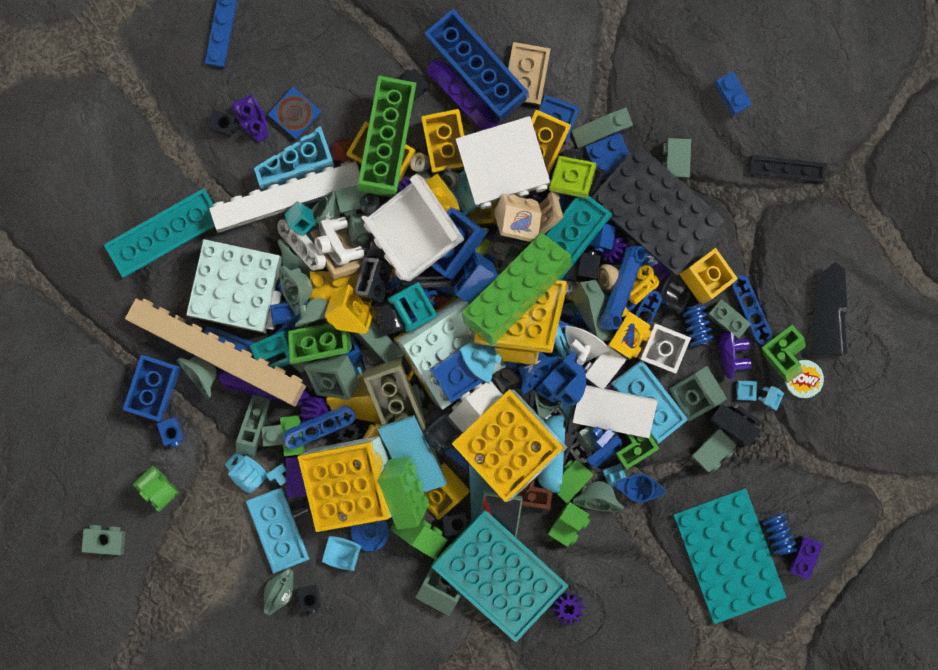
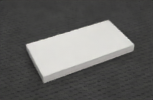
M586 385L583 397L576 404L573 423L592 427L598 426L601 429H610L611 431L649 438L658 401L657 399Z

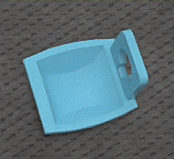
M235 453L225 463V466L230 471L228 473L230 478L237 486L249 494L267 477V472L263 467L246 455L243 457L242 454ZM238 458V463L236 465H232L233 461Z
M329 536L322 562L336 568L354 571L361 546L344 538Z

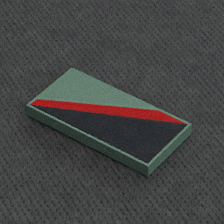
M484 491L481 511L483 509L488 511L517 537L523 497L515 496L511 501L505 502L497 493Z

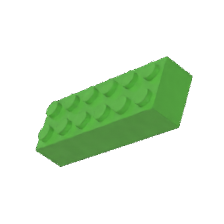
M378 76L357 191L391 198L396 195L416 88L415 82Z
M541 233L462 312L463 323L493 346L572 266L571 255L545 234Z

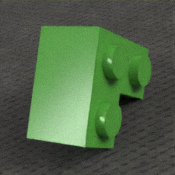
M791 325L762 347L763 356L786 383H789L803 372L801 363L794 355L806 347L805 339Z
M625 433L630 444L617 451L615 455L623 468L627 470L657 451L659 447L651 435L649 438Z
M568 502L547 534L567 547L569 544L573 545L579 536L576 534L577 531H580L581 528L585 529L590 522L588 518L590 514Z
M423 519L418 527L397 530L393 523L390 528L391 531L407 543L434 559L437 558L448 541L442 536L444 532L435 526L431 529L432 525Z

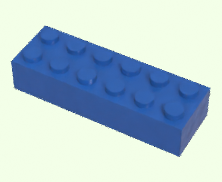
M454 9L449 11L424 33L426 40L500 122L529 98V91Z

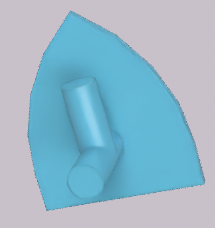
M471 342L460 348L462 358L468 369L481 380L491 383L495 363L501 362V356L496 355L495 346Z

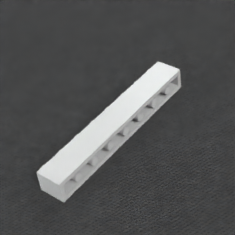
M346 161L341 163L340 167H327L318 174L311 172L299 180L292 178L287 180L284 185L274 184L267 187L268 190L262 192L255 190L250 192L249 196L243 198L242 196H236L227 203L223 201L217 202L212 205V208H209L217 233L288 211L297 201L307 205L319 201L332 190L358 185L360 171L357 163Z

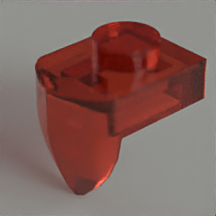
M341 139L329 145L331 148L330 154L335 161L339 160V162L344 163L349 160L346 154L353 140Z

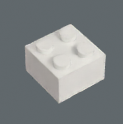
M652 322L650 325L652 333L648 340L643 342L642 349L637 357L677 373L691 338Z
M608 346L610 348L609 351L595 357L594 363L589 362L584 368L586 381L593 387L604 389L626 361L623 356L610 346Z
M481 382L472 389V392L468 391L460 398L461 400L452 407L454 411L449 417L463 433L503 396L492 382H486L485 384Z

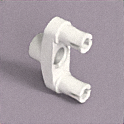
M345 217L320 221L319 232L321 237L315 238V248L318 254L328 253L339 266L348 264L352 260L364 258V251L361 250V246L346 250L335 233L337 230L348 228V222L345 220Z

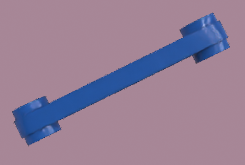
M630 246L625 249L624 260L618 278L614 284L605 312L599 320L600 326L603 329L616 330L621 326V318L639 268L646 258V251L642 246Z

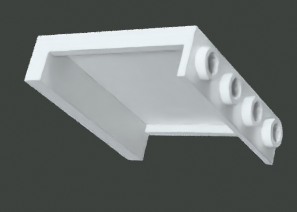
M530 116L456 139L476 208L486 209L491 207L492 203L500 200L502 194H513L522 198L528 196L531 191L542 192L550 186V180Z
M416 174L410 178L411 184L369 217L362 216L365 222L363 224L369 233L374 235L375 244L380 249H383L385 252L384 257L395 267L396 270L394 272L397 277L409 282L464 240L423 177Z

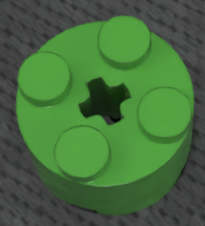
M152 465L133 485L140 491L139 494L146 501L150 500L152 506L160 512L177 496L179 491L166 479L167 477Z

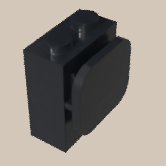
M722 403L717 405L707 418L708 422L721 429L744 447L755 445L760 438L758 434L761 430L755 426H760L762 422L735 403L730 404L729 408Z

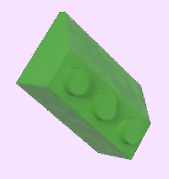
M329 323L288 331L291 364L345 354L352 349L351 333L337 330Z

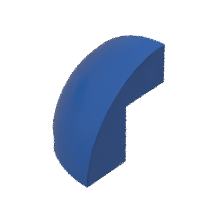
M573 351L568 354L535 390L551 402L556 400L562 401L564 406H572L579 403L585 392L586 375L583 366L576 362L578 359Z

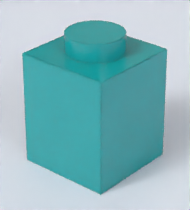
M298 201L285 213L288 227L302 236L315 224L312 210Z

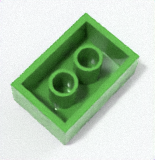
M410 456L388 460L378 478L397 530L418 527L429 507L428 498L422 491V482L416 474V465L412 463Z

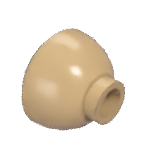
M608 264L599 267L597 277L602 289L605 291L613 290L620 269H616Z

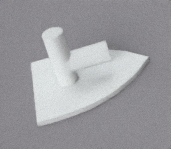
M566 325L567 342L571 350L578 357L576 362L579 365H583L585 362L610 350L603 341L588 331Z

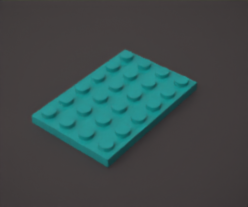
M746 488L673 514L713 624L787 598Z
M485 509L480 512L431 565L437 573L515 642L521 638L568 587V584Z

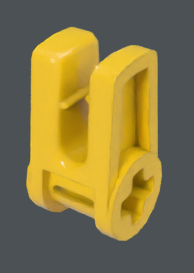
M647 265L639 268L628 299L631 303L637 304L659 285V280L654 275L651 266Z

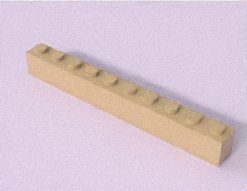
M144 298L142 301L135 299L125 317L129 322L294 407L298 403L306 387L301 383L302 379L292 375L290 378L285 375V370L277 366L273 369L268 366L269 362L258 358V360L251 358L252 354L244 349L240 352L234 349L236 345L226 340L224 343L218 341L219 337L209 332L206 335L201 332V327L193 323L189 326L185 324V319L177 315L175 318L169 316L170 312L162 307L156 309L152 307V302Z

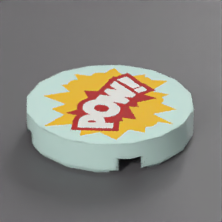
M801 360L799 362L803 372L789 383L785 381V384L792 395L798 398H809L815 396L821 390L824 376L816 363L809 360Z

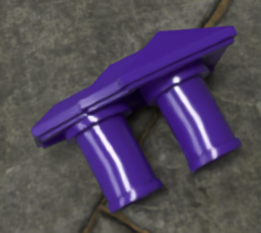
M252 94L232 104L242 129L245 128L248 134L252 135L258 142L269 137L266 127L268 124L265 120L266 115Z
M721 333L718 343L727 379H734V372L736 370H749L751 368L749 357L736 359L735 351L749 350V340L747 338L734 340L733 333Z

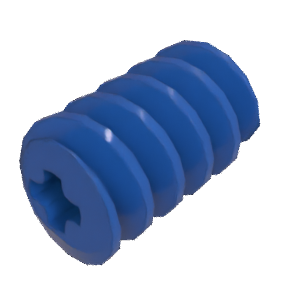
M706 305L683 309L688 310L683 314V317H689L685 324L691 325L686 330L687 332H693L688 337L691 340H695L690 344V347L710 343L708 340L713 338V335H707L711 328L705 327L710 321L703 320L708 313L701 311L706 308Z
M785 512L771 516L763 523V525L770 526L766 532L772 533L768 539L775 540L771 547L778 548L774 552L776 555H785L798 550V548H792L796 542L789 540L793 537V533H786L791 528L790 526H784L788 522L786 518H781L785 515Z

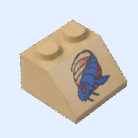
M502 194L494 210L500 234L533 242L539 234L542 214L538 202L533 199L520 198L513 194Z

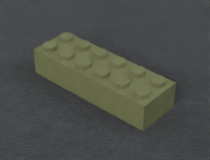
M398 358L365 370L364 381L382 426L415 416L424 434L428 427L401 359ZM427 441L441 469V460L438 452Z

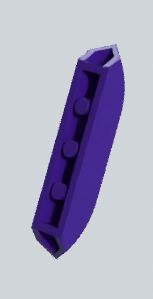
M441 60L429 62L427 70L429 77L480 131L498 126L499 122L445 63Z
M224 370L216 372L224 388L286 403ZM305 390L296 404L297 407L303 404V401H306L307 398H310Z

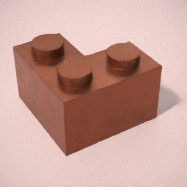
M534 480L516 495L523 497L522 505L550 509L552 491L534 487Z

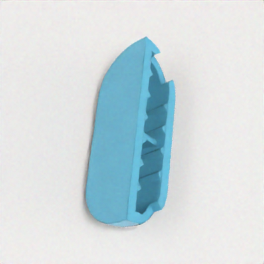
M564 416L548 418L545 421L546 425L564 443ZM564 451L537 476L540 485L544 489L552 491V493H560Z

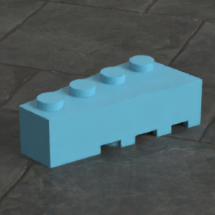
M320 126L308 136L302 137L297 143L286 147L278 155H274L256 166L254 170L262 191H265L271 185H284L289 179L297 178L299 180L308 173L315 172L316 174L322 172L324 168L331 166L334 168L335 166Z

